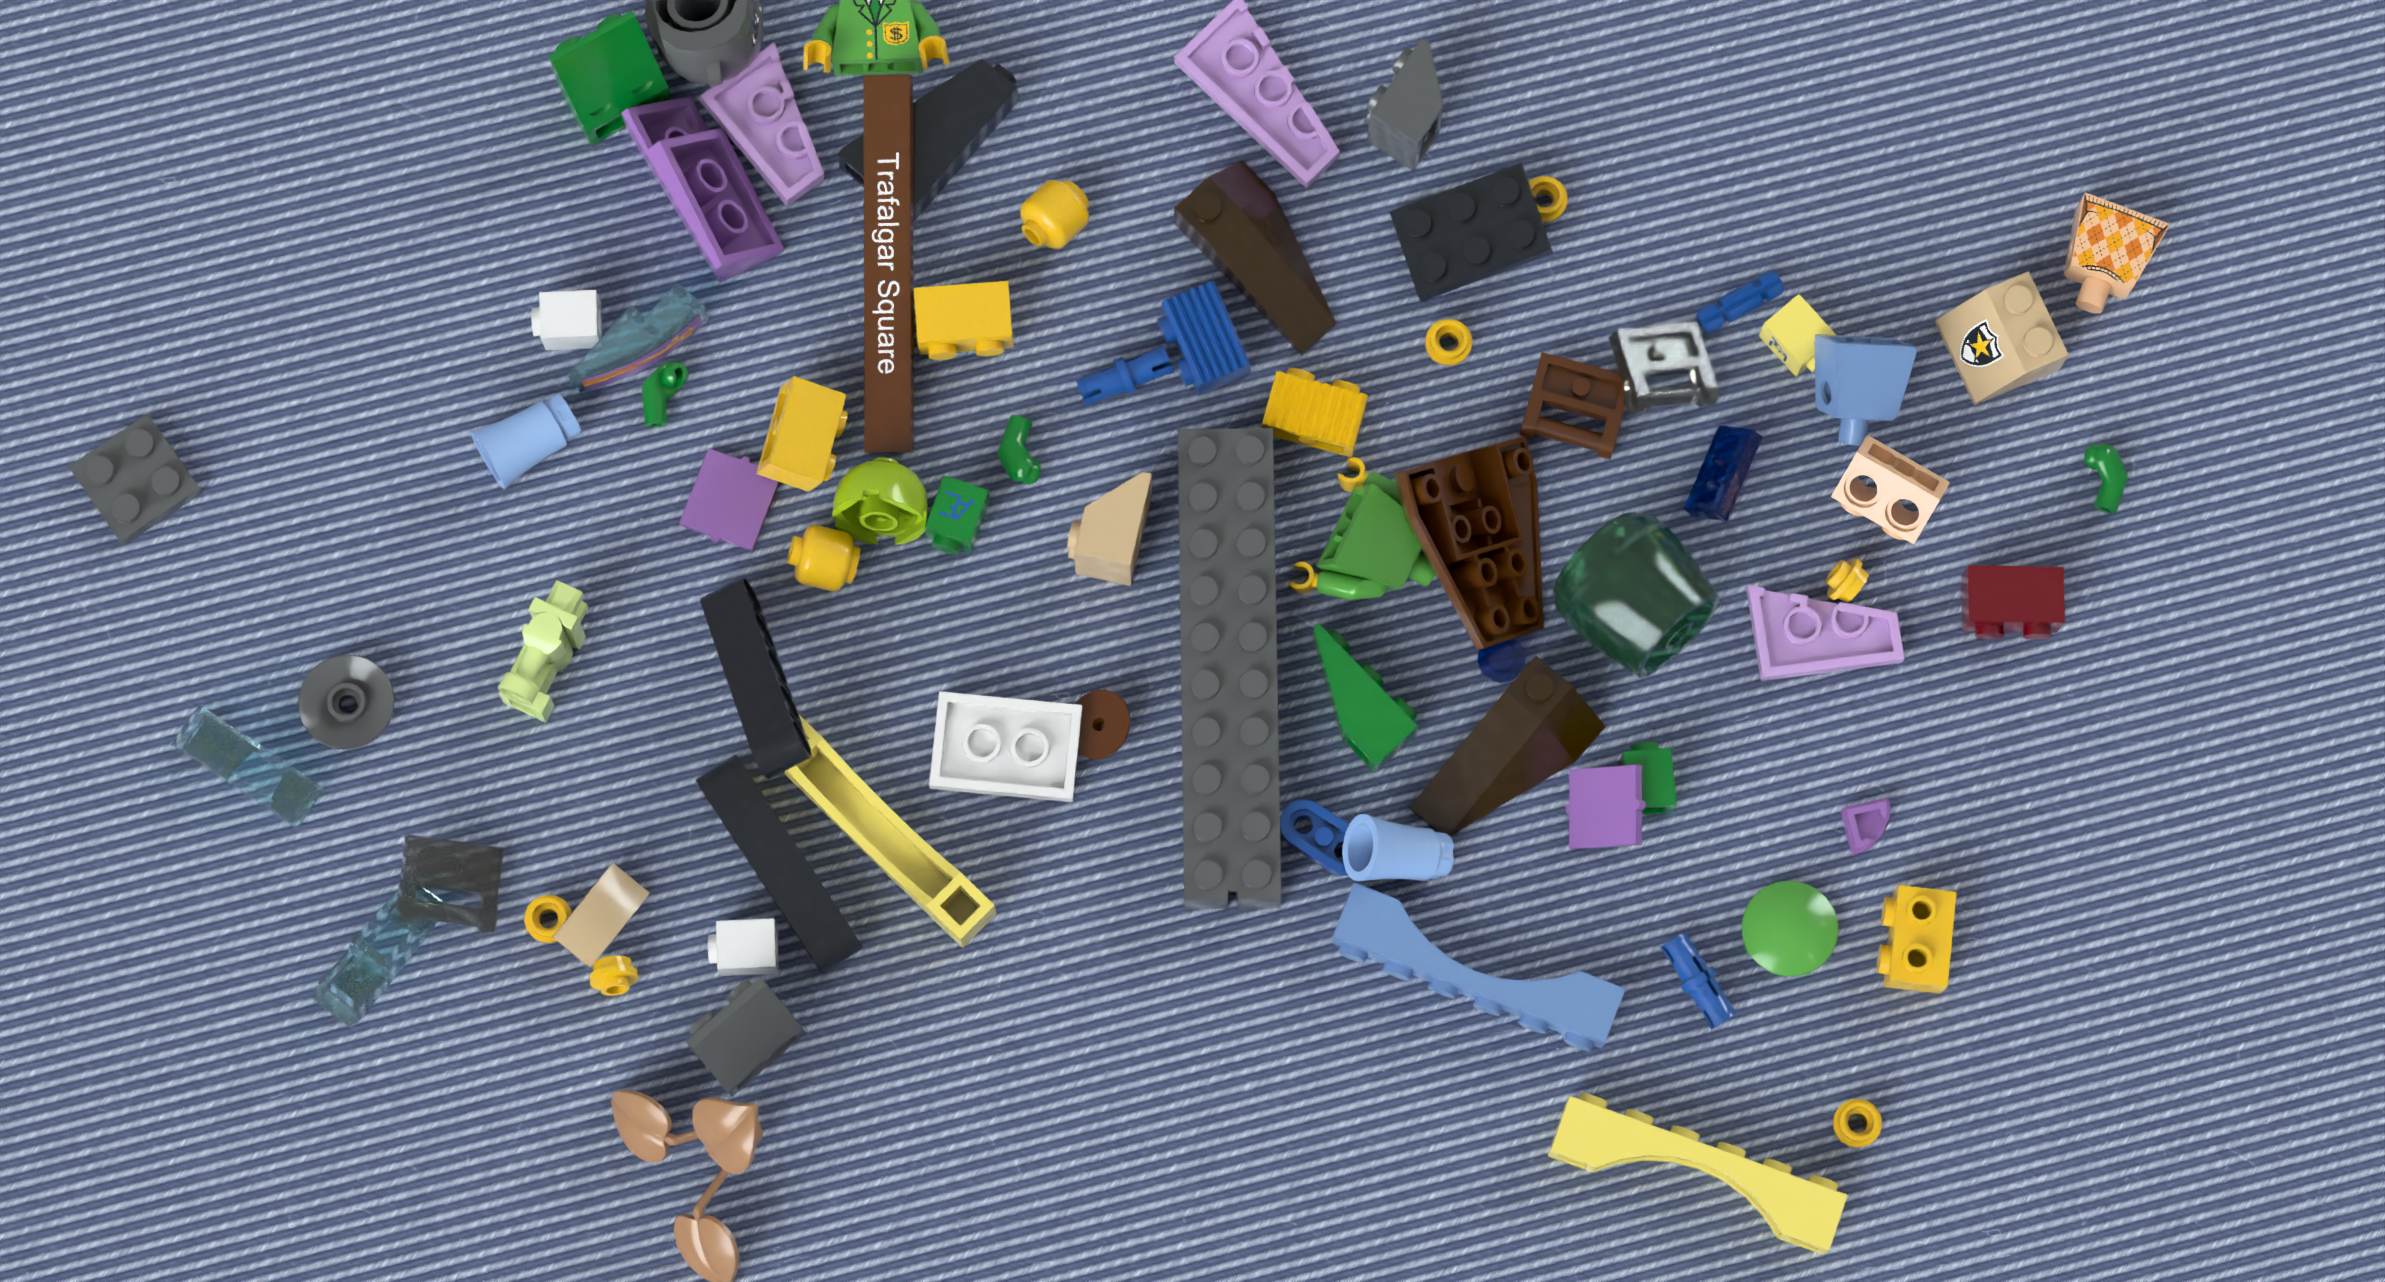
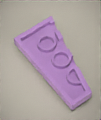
M1233 0L1174 56V63L1307 189L1339 158L1340 151L1310 103L1306 102L1300 93L1286 66H1283L1272 49L1271 42L1261 26L1258 27L1251 16L1245 1Z

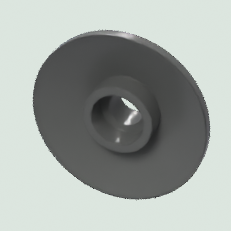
M338 655L319 663L304 679L298 697L300 718L307 731L320 743L342 750L360 748L377 739L389 725L395 706L393 687L387 675L374 662L357 655ZM347 698L357 700V708L352 713L341 711V704Z

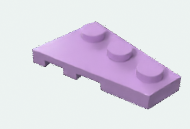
M775 43L761 51L751 65L739 75L724 81L721 85L710 88L700 96L701 104L721 128L724 129L725 133L787 207L824 180L823 169L807 127L803 123L793 90L782 68Z
M1748 585L1746 588L1761 681L1902 663L1905 659L1897 612L1843 602L1836 604L1810 599L1806 595L1795 593L1788 595L1767 591L1763 587Z

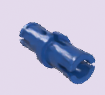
M1160 345L1156 349L1125 361L1123 357L1113 360L1115 365L1075 380L1087 408L1091 404L1126 391L1127 395L1136 392L1135 387L1164 375L1173 374L1174 371L1164 345Z
M1687 931L1660 947L1683 982V985L1680 986L1685 994L1690 993L1711 1030L1738 1014L1716 981L1715 976L1718 974L1713 966L1708 968L1696 950Z

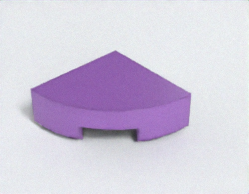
M1889 798L1844 807L1840 810L1852 857L1869 850L1883 835L1890 817Z

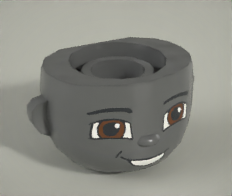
M646 0V24L659 55L671 70L692 83L709 84L710 87L723 84L724 81L736 77L747 69L757 57L762 46L764 37L762 16L764 8L757 0Z

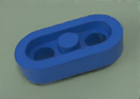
M1301 799L1290 803L1283 810L1280 817V833L1283 840L1289 846L1331 873L1339 876H1348L1343 860L1336 857L1334 850L1337 846L1343 845L1349 824L1314 801ZM1299 819H1307L1311 822L1313 828L1307 834H1300L1294 828L1295 822Z

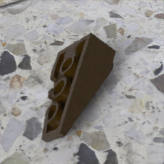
M1243 160L1209 176L1174 207V224L1301 356L1336 326L1332 312L1275 193Z
M1535 656L1409 809L1436 832L1446 833L1451 837L1492 813L1496 808L1536 787L1537 784L1575 764L1606 726L1570 683L1539 657Z

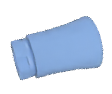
M558 394L544 403L539 401L497 423L471 431V436L493 477L503 489H506L530 468L551 454L566 447V441L580 435L581 428L566 401Z
M1359 814L1351 821L1345 833L1343 863L1348 876L1354 881L1376 879L1427 881L1429 879H1439L1441 876L1447 877L1454 863V843L1448 834L1435 832L1430 828L1407 826L1388 822L1367 814Z

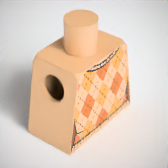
M2084 193L2074 213L2064 269V276L2067 279L2082 284L2075 302L2076 306L2084 311L2100 314L2104 309L2109 294L2126 299L2165 235L2169 224Z

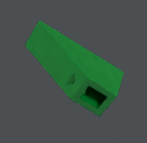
M1318 623L1313 628L1312 639L1341 739L1375 774L1416 735L1418 725L1414 720L1417 718V715L1401 697L1398 696L1393 700L1381 688L1384 681L1374 668L1366 662L1360 666L1348 654L1351 647L1339 632L1333 628L1327 632Z

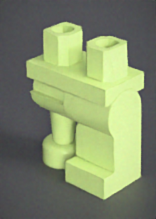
M556 580L546 602L534 597L528 609L532 619L529 625L524 624L522 631L525 644L511 671L504 674L497 687L500 690L499 695L504 704L545 723L555 707L551 697L546 694L557 672L566 668L571 662L573 655L572 646L580 650L586 639L581 621L588 610V605L582 601L584 595L578 589Z

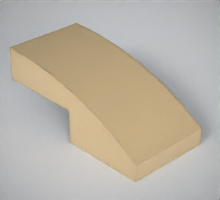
M612 863L552 938L591 968L650 892Z

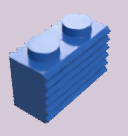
M1209 281L1207 284L1192 288L1188 292L1175 295L1171 299H1165L1162 302L1163 316L1157 318V323L1166 344L1174 342L1181 355L1180 359L1175 360V364L1185 387L1193 384L1197 395L1200 396L1250 375L1251 364L1214 281Z

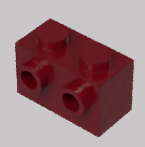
M1968 565L1961 575L1962 631L1975 632V637L1980 639L2004 637V632H2023V638L2030 640L2051 638L2052 633H2057L2065 623L2064 567Z

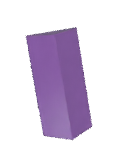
M691 96L631 107L622 112L628 133L719 283L735 277L785 251L724 129L708 130Z

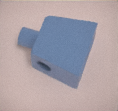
M1815 334L1816 406L1819 411L1835 418H1841L1838 442L1861 446L1868 435L1870 420L1893 421L1898 417L1916 357L1917 347L1896 338Z

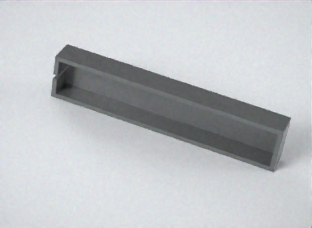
M1273 428L1178 429L1184 909H1227L1228 892H1237V909L1280 908L1281 851Z

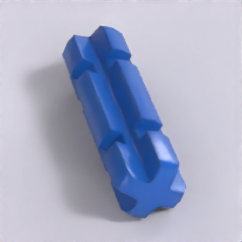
M1769 270L1756 277L1755 283L1749 281L1718 298L1717 304L1711 302L1697 311L1696 318L1705 333L1711 334L1722 328L1725 323L1724 321L1727 320L1731 323L1760 307L1764 299L1769 302L1780 296L1784 290V285L1778 274L1774 270Z

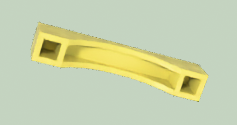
M800 716L812 751V758L783 773L950 937L964 948L996 915L995 905L958 869L912 830L848 766L825 739Z
M1580 1093L1579 1098L1569 1096L1548 1157L1590 1172H1596L1617 1164L1638 1161L1672 1162L1696 1168L1724 1181L1743 1195L1765 1218L1778 1239L1822 1255L1830 1250L1848 1196L1837 1191L1838 1183L1817 1175H1811L1809 1181L1791 1175V1166L1776 1160L1765 1158L1763 1164L1744 1158L1745 1150L1728 1143L1718 1142L1717 1148L1698 1142L1700 1134L1680 1126L1673 1125L1671 1131L1653 1126L1654 1118L1639 1111L1626 1109L1625 1114L1622 1115L1606 1109L1608 1104L1606 1100L1591 1094Z

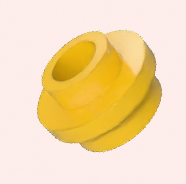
M1539 176L1531 179L1529 183L1534 198L1540 194H1546L1553 202L1549 207H1541L1537 204L1543 223L1555 221L1564 213L1567 206L1568 195L1565 187L1560 181L1549 176Z
M1442 319L1429 328L1425 338V348L1430 358L1436 363L1444 366L1457 365L1463 362L1470 354L1472 336L1469 329L1462 322L1455 319ZM1444 337H1452L1456 340L1457 347L1453 350H1445L1440 346V340Z
M1853 558L1848 563L1840 560L1828 574L1825 581L1830 585L1827 596L1832 600L1839 598L1844 603H1848L1865 584L1869 573L1861 568L1862 562L1859 559Z
M543 895L537 897L528 905L525 911V927L535 940L542 943H555L557 941L552 936L570 916L572 910L567 902L558 896ZM546 912H555L558 915L556 925L551 928H545L541 925V917Z
M621 955L603 957L596 960L593 964V972L589 976L590 985L594 989L601 990V993L607 996L621 995L628 992L630 986L638 981V971L632 966L629 957Z
M1851 1099L1844 1102L1836 1110L1833 1117V1129L1837 1138L1845 1145L1853 1148H1862L1870 1145L1878 1138L1882 1129V1118L1878 1109L1869 1101ZM1858 1115L1864 1119L1865 1129L1863 1132L1857 1133L1849 1128L1848 1120L1851 1116Z

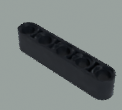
M741 577L701 597V606L750 750L763 775L770 779L812 758V751L763 610L747 579Z
M737 754L697 778L696 782L819 971L824 974L861 950L863 947Z

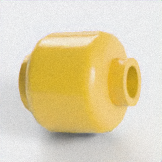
M1059 180L1045 181L1020 207V217L1024 223L1021 230L1024 236L1037 247L1045 245L1051 249L1064 248L1089 222L1088 198L1076 184L1069 180H1063L1062 182Z
M812 524L804 531L802 538L793 536L789 547L787 564L795 565L794 574L799 583L828 591H838L844 583L851 584L853 582L859 563L860 547L854 546L853 537L847 532Z

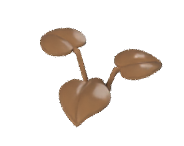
M616 1090L611 1094L614 1120L625 1145L637 1157L651 1163L661 1162L669 1154L668 1144L675 1146L700 1139L705 1144V1149L709 1156L722 1168L694 1206L693 1215L683 1213L675 1219L674 1236L683 1259L701 1277L710 1282H735V1275L739 1268V1253L735 1238L719 1219L710 1215L705 1216L704 1210L729 1173L741 1174L751 1166L756 1145L762 1140L763 1136L762 1128L758 1121V1104L738 1103L718 1097L703 1098L695 1104L692 1111L694 1131L675 1135L669 1133L671 1130V1118L668 1112L655 1099L633 1090Z

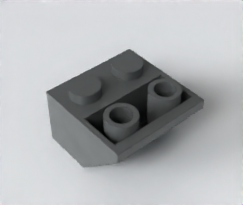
M1423 38L1420 39L1414 50L1406 47L1392 69L1396 74L1388 88L1380 85L1367 105V109L1370 112L1365 120V123L1369 125L1367 142L1412 171L1415 170L1439 135L1444 106L1430 43Z
M761 977L753 983L749 979L740 983L726 997L730 1003L717 1015H714L711 1011L706 1013L689 1029L692 1036L686 1043L731 1097L805 1034L802 1026Z

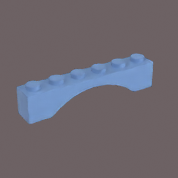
M1354 883L1332 938V943L1340 946L1338 953L1346 958L1365 963L1367 957L1385 964L1383 971L1392 976L1408 981L1412 975L1429 981L1428 988L1440 995L1455 998L1456 994L1460 993L1475 999L1473 1006L1481 1011L1500 1016L1502 1010L1519 1016L1518 1024L1527 1029L1542 1034L1546 1033L1547 1028L1565 1035V1043L1589 1052L1592 1046L1602 1049L1625 992L1623 987L1582 971L1559 978L1535 981L1502 979L1474 971L1451 959L1430 943L1411 921L1398 899Z

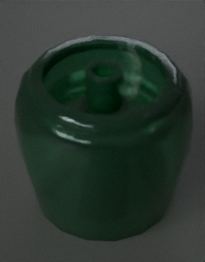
M1635 511L1619 515L1596 531L1565 564L1556 579L1553 593L1556 596L1554 601L1556 609L1570 627L1590 645L1638 678L1649 676L1661 669L1687 647L1709 622L1717 610L1721 599L1696 561L1675 534L1654 515L1646 512L1638 514Z

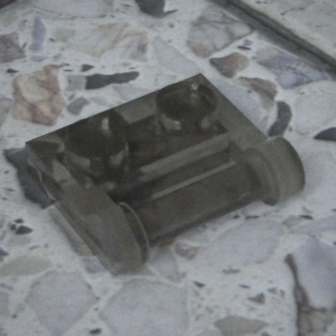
M1697 321L1619 329L1608 337L1625 388L1623 401L1629 414L1646 413L1651 407L1695 403L1701 407L1714 405L1717 402L1718 386ZM1690 373L1693 383L1648 389L1645 378Z
M407 835L404 842L396 921L412 923L413 919L416 918L475 926L478 932L493 934L497 922V900L503 848ZM421 887L480 895L479 908L416 899V889Z

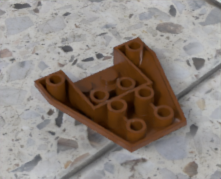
M1526 437L1515 438L1393 472L1405 519L1476 649H1484L1544 629L1538 486L1533 459L1529 452Z

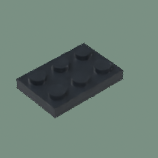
M1522 163L1389 212L1421 302L1554 253Z

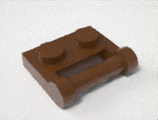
M1542 352L1519 435L1533 439L1534 435L1598 451V457L1611 460L1633 376ZM1546 405L1605 421L1604 431L1599 433L1540 417L1541 407Z

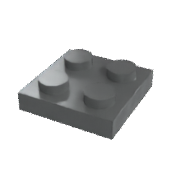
M148 413L68 466L123 546L203 493Z

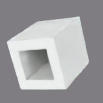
M596 290L539 292L540 307L532 308L531 312L533 336H540L545 350L602 348L601 301Z
M775 919L716 921V934L708 935L709 964L717 963V969L721 976L779 974L778 925Z

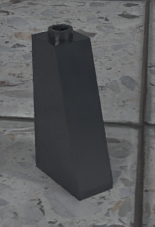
M980 59L913 102V223L1019 102L1018 87L1015 85L1017 80L1003 66L995 64L992 67L983 59ZM863 134L843 147L837 154L839 168L862 187H864Z

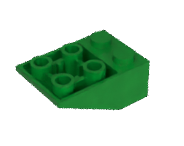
M633 11L623 16L618 13L605 18L597 25V30L581 39L579 36H575L563 41L555 48V53L548 56L563 98L591 146L626 128L622 112L627 108L672 100L669 87Z

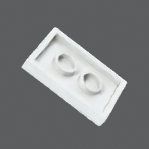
M939 691L929 780L930 789L1073 802L1082 705Z

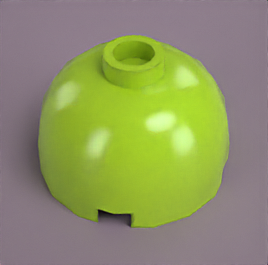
M876 458L851 468L838 483L834 496L832 518L836 517L835 527L840 531L851 534L854 540L878 545L876 535L896 536L894 545L906 544L918 539L925 532L928 507L927 492L919 477L910 469L891 458Z

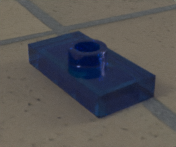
M1718 425L1683 510L1693 517L1727 522L1763 437L1752 429Z

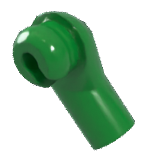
M670 361L663 363L643 382L642 399L645 427L658 428L668 425L666 402L688 380V369L682 362Z
M1011 415L998 449V458L1012 480L1015 482L1022 481L1024 484L1031 485L1039 479L1042 472L1040 463L1032 460L1030 453L1025 447L1032 422L1021 416Z
M2107 443L2102 445L2092 444L2085 451L2084 461L2090 469H2097L2102 479L2094 508L2104 513L2116 514L2128 480V473L2116 448Z

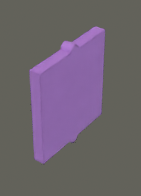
M709 448L679 525L710 536L713 543L724 541L753 552L780 482L756 474L758 465L752 464L747 456L738 459Z
M1642 765L1569 770V805L1565 809L1566 813L1569 814V849L1642 845V810L1646 807L1645 801L1642 800Z

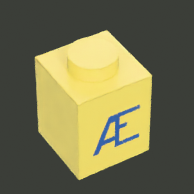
M1798 294L1763 324L1759 337L1797 377L1806 368L1812 373L1815 372V334H1836L1802 296Z

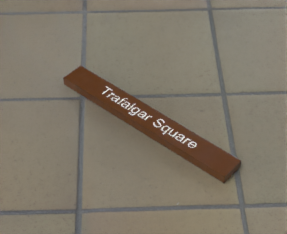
M910 74L863 75L864 453H914L913 76Z

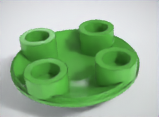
M1782 881L1771 884L1760 890L1746 907L1742 920L1744 948L1757 964L1771 973L1788 977L1808 975L1827 961L1836 946L1838 921L1835 911L1827 898L1812 886L1796 881Z

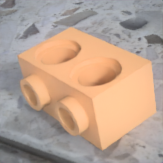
M1867 435L1831 497L1839 501L1847 512L1856 516H1865L1881 525L1883 531L1889 536L1898 540H1907L1914 544L1950 482ZM1858 476H1869L1875 481L1877 487L1865 486ZM1900 499H1908L1914 502L1919 511L1907 510L1900 503Z

